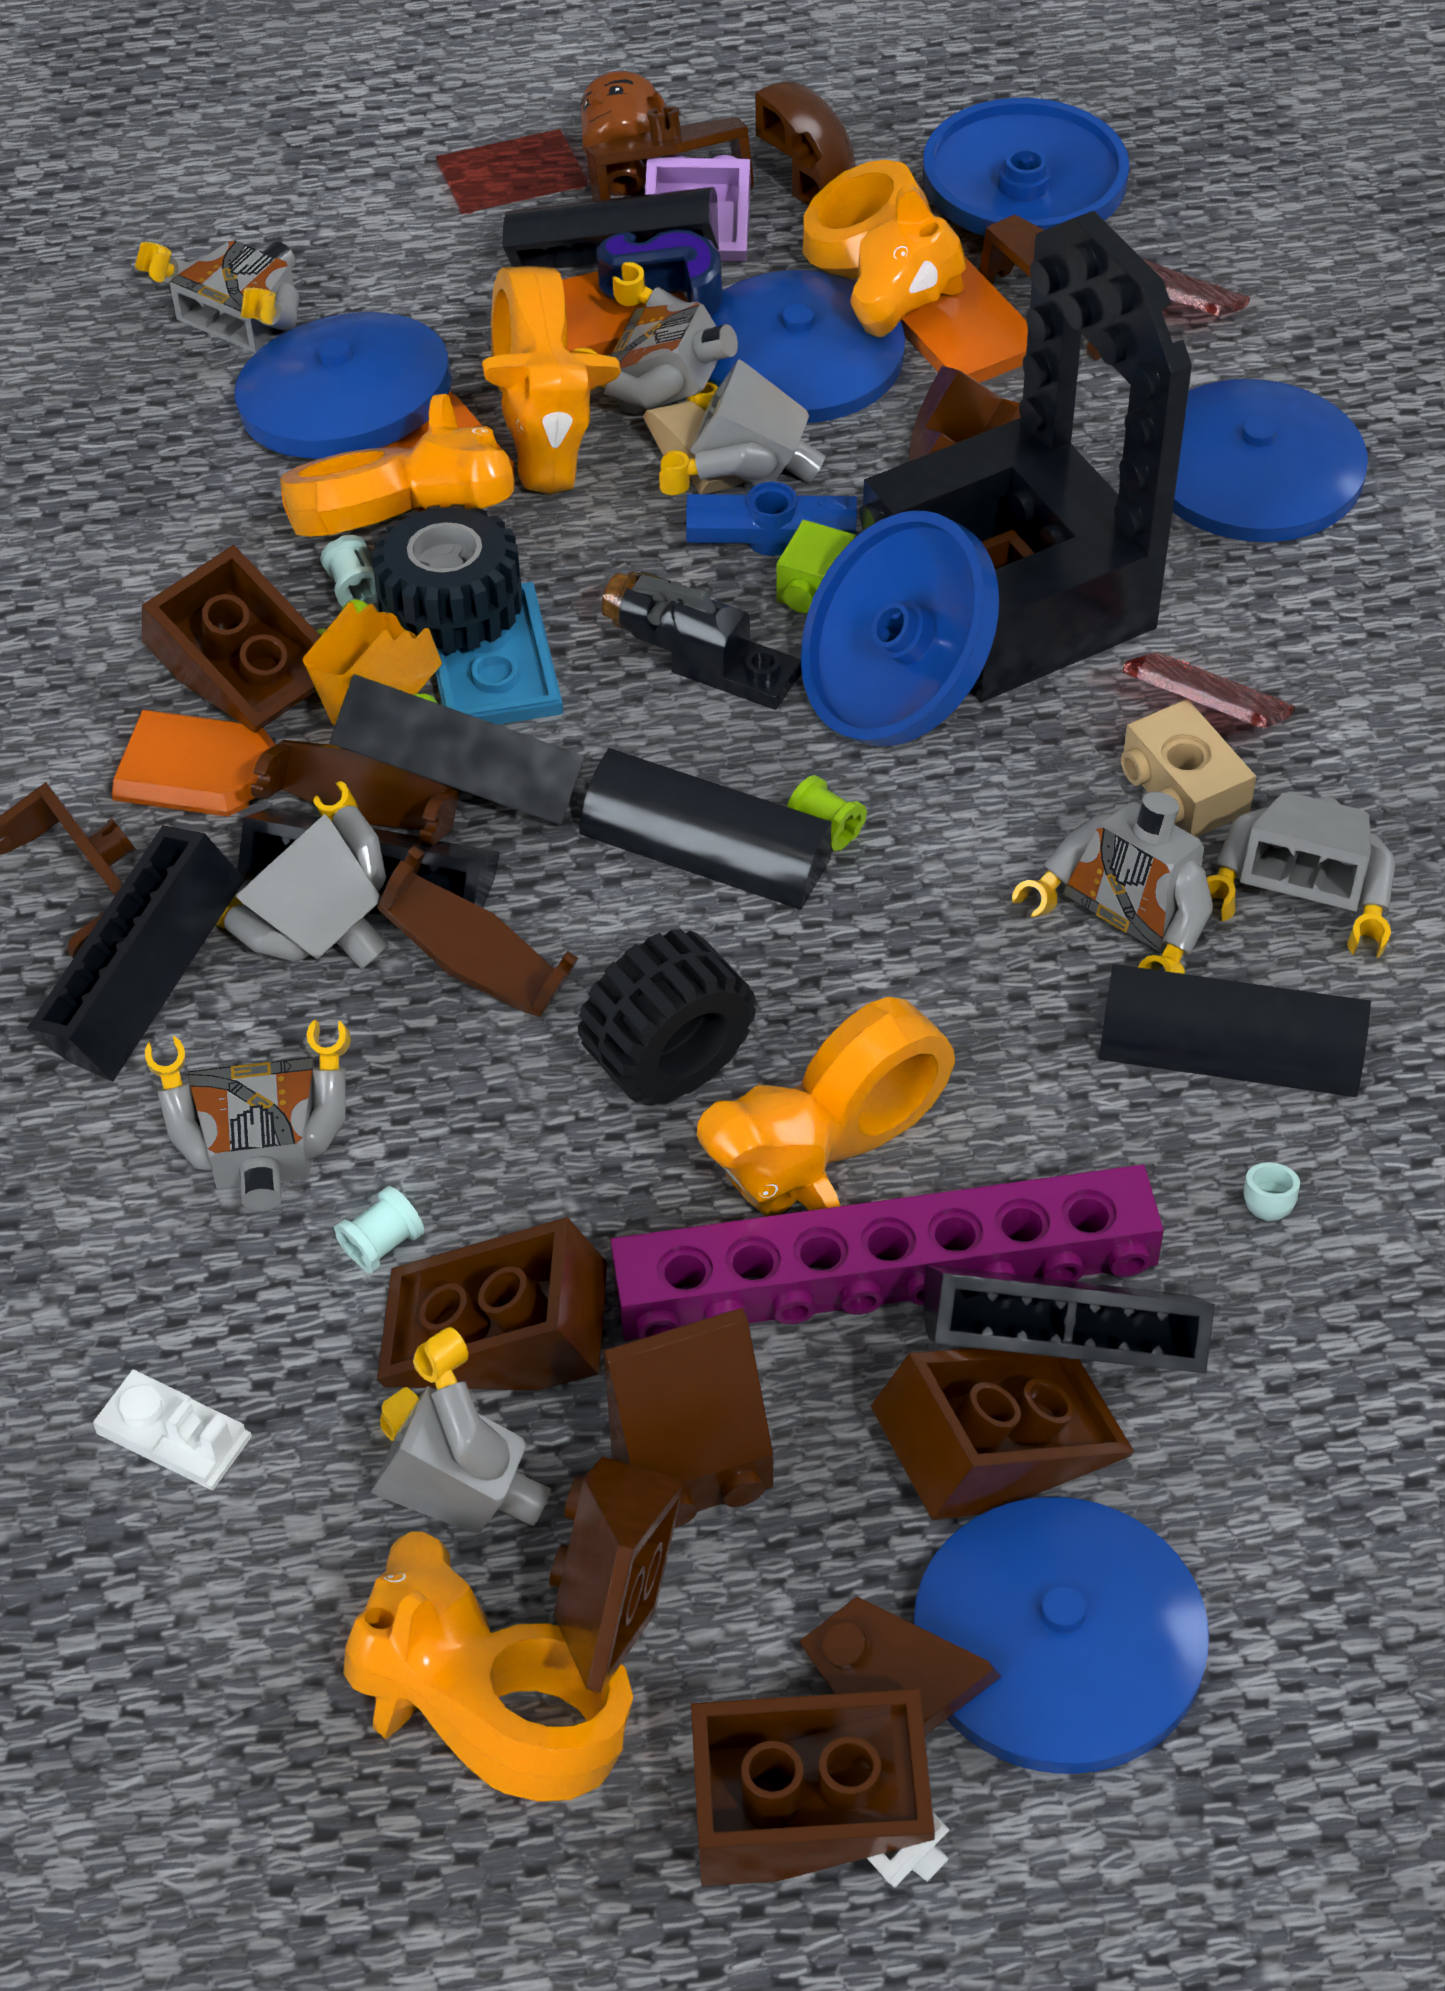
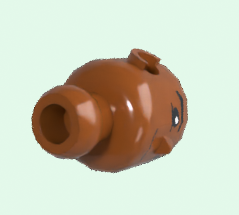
M612 71L600 75L590 82L581 99L582 150L586 153L585 147L649 132L650 126L646 112L657 108L658 114H662L661 107L666 106L662 96L656 91L652 83L640 74L628 71ZM647 159L606 165L610 194L614 196L635 195L641 191L646 183Z

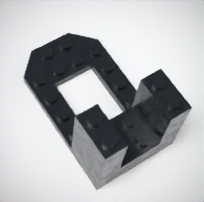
M1095 211L1072 218L1041 231L1035 236L1034 261L1030 266L1032 280L1030 309L1026 314L1028 336L1026 355L1023 358V397L1019 404L1021 418L864 479L863 506L859 509L862 532L891 515L908 511H929L940 514L964 526L981 542L1013 529L1034 552L1032 555L995 569L999 588V614L996 633L987 661L980 676L970 690L980 703L1157 629L1192 363L1184 340L1173 343L1161 309L1171 306V302L1163 279ZM1082 335L1098 350L1103 361L1108 365H1112L1131 385L1128 413L1124 421L1126 431L1123 457L1119 465L1120 483L1118 494L1071 444Z

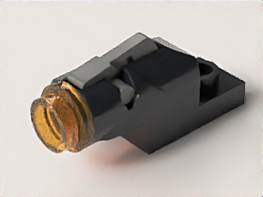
M632 571L627 575L618 572L613 575L606 586L601 604L603 616L612 619L615 627L630 631L637 639L671 651L672 673L777 710L802 673L801 659L750 641V618L748 612L711 600L703 590L684 586L677 581L671 582L644 571L640 573Z

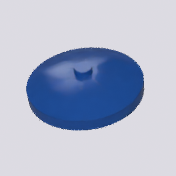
M1039 98L997 99L967 107L953 114L932 132L924 149L923 184L928 198L940 213L960 227L976 234L985 236L987 226L1014 214L1046 230L1091 211H1095L1104 221L1107 220L1117 210L1125 197L1129 173V156L1123 141L1108 124L1078 107Z
M810 270L777 271L753 276L722 291L723 301L720 309L711 316L716 326L728 324L734 329L738 340V350L734 357L718 360L708 382L719 387L737 360L740 359L805 408L809 414L807 423L841 418L868 407L893 386L901 372L904 361L905 335L903 326L900 321L891 332L883 337H876L866 333L850 304V298L856 281L849 278Z
M382 312L345 313L302 324L265 344L242 368L235 385V401L242 425L257 443L272 451L288 456L321 459L344 452L381 448L414 432L429 420L432 396L449 394L452 372L445 344L437 333L427 325L397 314Z
M1232 379L1196 387L1188 392L1173 513L1197 528L1236 540L1277 542L1312 535L1335 524L1357 503L1364 487L1368 466L1365 442L1360 431L1344 412L1326 399L1300 387L1261 379Z
M929 511L898 513L878 521L860 533L843 549L829 567L817 588L805 621L801 644V671L804 687L811 706L820 719L832 730L870 746L884 747L904 744L921 737L941 724L968 695L980 676L989 656L999 614V588L993 562L982 542L970 530L947 517Z
M1067 1497L1030 1498L1001 1505L975 1517L960 1527L936 1552L921 1580L915 1602L914 1625L987 1660L1001 1675L998 1680L947 1720L973 1744L989 1754L1016 1766L1056 1774H1079L1105 1770L1132 1761L1153 1749L1177 1728L1190 1710L1202 1683L1209 1646L1208 1619L1202 1596L1189 1569L1168 1543L1149 1527L1119 1510L1099 1503Z

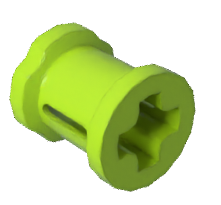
M817 775L809 776L794 790L787 807L832 822L831 850L841 851L859 835L866 821V807L858 801L847 802L827 789L828 785L821 777Z

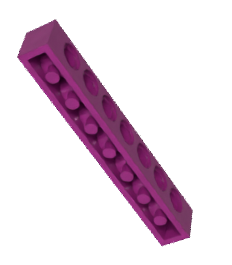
M1142 1164L610 1238L612 1273L623 1339L628 1341L643 1339L742 1307L748 1318V1323L777 1320L782 1324H798L818 1313L844 1310L852 1315H862L875 1311L882 1304L910 1300L917 1305H923L926 1264L1067 1281H1078L1082 1276L1112 1272L1119 1277H1130L1142 1273L1149 1266L1158 1265L1164 1229L1145 1165ZM1085 1229V1230H1091V1231H1093V1232H1092V1233H1088V1232H1083V1231H1080V1230ZM1012 1239H1024L1028 1242H1018ZM947 1248H957V1249H961V1250H963V1251H949V1250H946V1249H947ZM890 1257V1258H894V1259H896V1260H893V1261H884V1260H880V1259H878V1258ZM821 1266V1267H827V1268H829V1269H828V1270H814V1269H811V1268ZM759 1276L762 1278L758 1280H748L744 1277ZM690 1285L695 1288L683 1290L676 1287Z

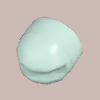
M1267 1162L1254 1165L1246 1174L1244 1199L1247 1209L1255 1217L1267 1222L1286 1217L1291 1213L1297 1202L1300 1187L1299 1177L1292 1169L1278 1163Z

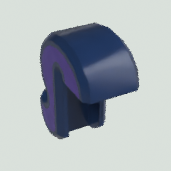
M671 230L659 233L646 242L637 243L635 234L624 232L609 236L598 246L599 289L607 297L616 300L613 293V277L623 280L622 264L633 262L640 265L644 270L645 286L654 291L656 287H659L670 294L686 292L688 303H701L705 306L710 316L720 309L723 301L721 257L711 240L693 231Z

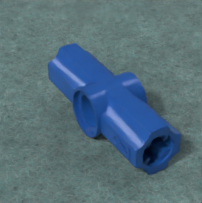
M774 481L755 485L748 491L747 495L687 494L686 542L748 544L753 551L761 555H781L803 519L856 535L857 496L796 495L790 486Z

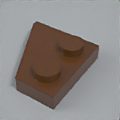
M858 1596L799 1641L834 1694L920 1689L925 1736L1001 1677L996 1668L987 1660Z

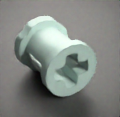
M343 535L329 542L322 550L320 557L321 564L328 576L334 578L336 582L334 592L338 603L342 607L351 599H358L368 605L378 603L374 571L370 563L371 552L364 539L356 535Z
M387 1186L378 1193L379 1201L352 1222L344 1219L334 1226L336 1239L341 1248L367 1274L376 1271L380 1267V1258L406 1238L416 1240L424 1234V1226L417 1211L401 1192L391 1186Z

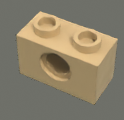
M1188 699L1127 724L1124 752L1121 755L1123 771L1133 785L1138 786L1141 784L1148 793L1162 792L1177 800L1179 811L1175 821L1176 826L1195 837H1199L1236 820L1240 815L1250 812L1256 775Z

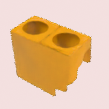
M351 602L347 604L303 658V663L328 717L334 725L353 674L413 695L420 691L443 664L429 628L423 629L416 637L412 632L405 630L394 614L377 612L374 604H369L361 612H357L354 604Z

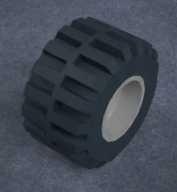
M452 504L451 507L433 505L427 506L425 511L419 512L414 510L404 514V520H394L386 526L387 533L379 534L375 541L376 549L372 551L379 612L394 614L405 630L412 632L417 637L423 629L429 628L437 649H443V653H456V649L467 648L468 650L480 648V642L484 640L493 642L501 637V630H510L515 624V615L520 614L522 608L518 544H516V537L512 529L505 528V521L498 516L488 517L486 510L476 507L471 510L465 509L464 505Z

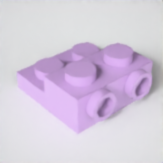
M678 154L661 158H648L645 195L712 186L715 188L718 204L719 249L717 250L721 261L747 262L751 189L750 159H737L729 155H719L714 158H686Z

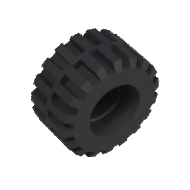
M682 929L670 930L664 936L658 933L648 937L640 945L635 944L625 951L620 959L616 962L613 961L604 971L605 974L590 989L588 993L590 998L582 1005L579 1014L582 1021L578 1025V1035L582 1039L581 1044L631 1100L636 1103L641 1101L643 1105L654 1106L660 1101L664 1105L677 1100L684 1094H690L697 1090L701 1085L714 1078L737 1054V1049L745 1042L750 1032L748 1027L755 1018L756 1009L753 1005L756 999L754 992L743 978L698 933L691 930L685 933Z

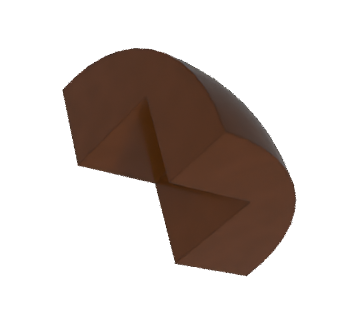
M780 82L755 92L756 136L792 157V196L809 206L813 197L830 181L844 171L856 167L853 147L847 131L830 105L805 85L796 82Z
M942 366L924 399L916 419L910 442V461L1021 418L1019 413L1020 403L1003 399L958 369Z

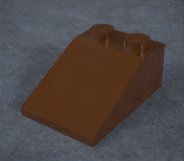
M235 545L224 550L142 604L143 644L180 683L256 733L316 691L303 663V658L321 636Z
M565 1217L391 1268L377 1381L384 1387L426 1388L429 1386L436 1388L435 1382L426 1381L415 1370L413 1358L421 1344L448 1327L454 1328L467 1346L468 1360L452 1372L458 1383L466 1382L468 1389L539 1391L598 1375L607 1261L572 1221Z
M743 1307L604 1350L612 1459L685 1480L674 1528L688 1523L696 1516L698 1511L723 1503L729 1507H741L757 1500L764 1493V1490L773 1487V1450L748 1318Z
M981 1348L910 1352L870 1406L932 1520L981 1515L993 1508L1024 1500L1130 1457L1134 1453L1133 1448L1079 1359Z
M603 1456L585 1477L576 1476L571 1485L564 1511L565 1519L574 1521L569 1545L563 1543L560 1545L549 1579V1585L559 1589L553 1614L586 1689L602 1693L653 1618L685 1484L683 1479Z
M920 1689L691 1703L701 1886L778 1882L935 1840Z

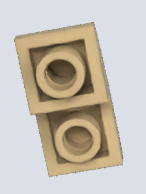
M692 401L646 410L643 418L663 456L668 451L677 450L686 453L689 459L695 458V455L689 451L706 412ZM690 475L699 494L729 489L747 482L734 475L703 480L699 478V475Z

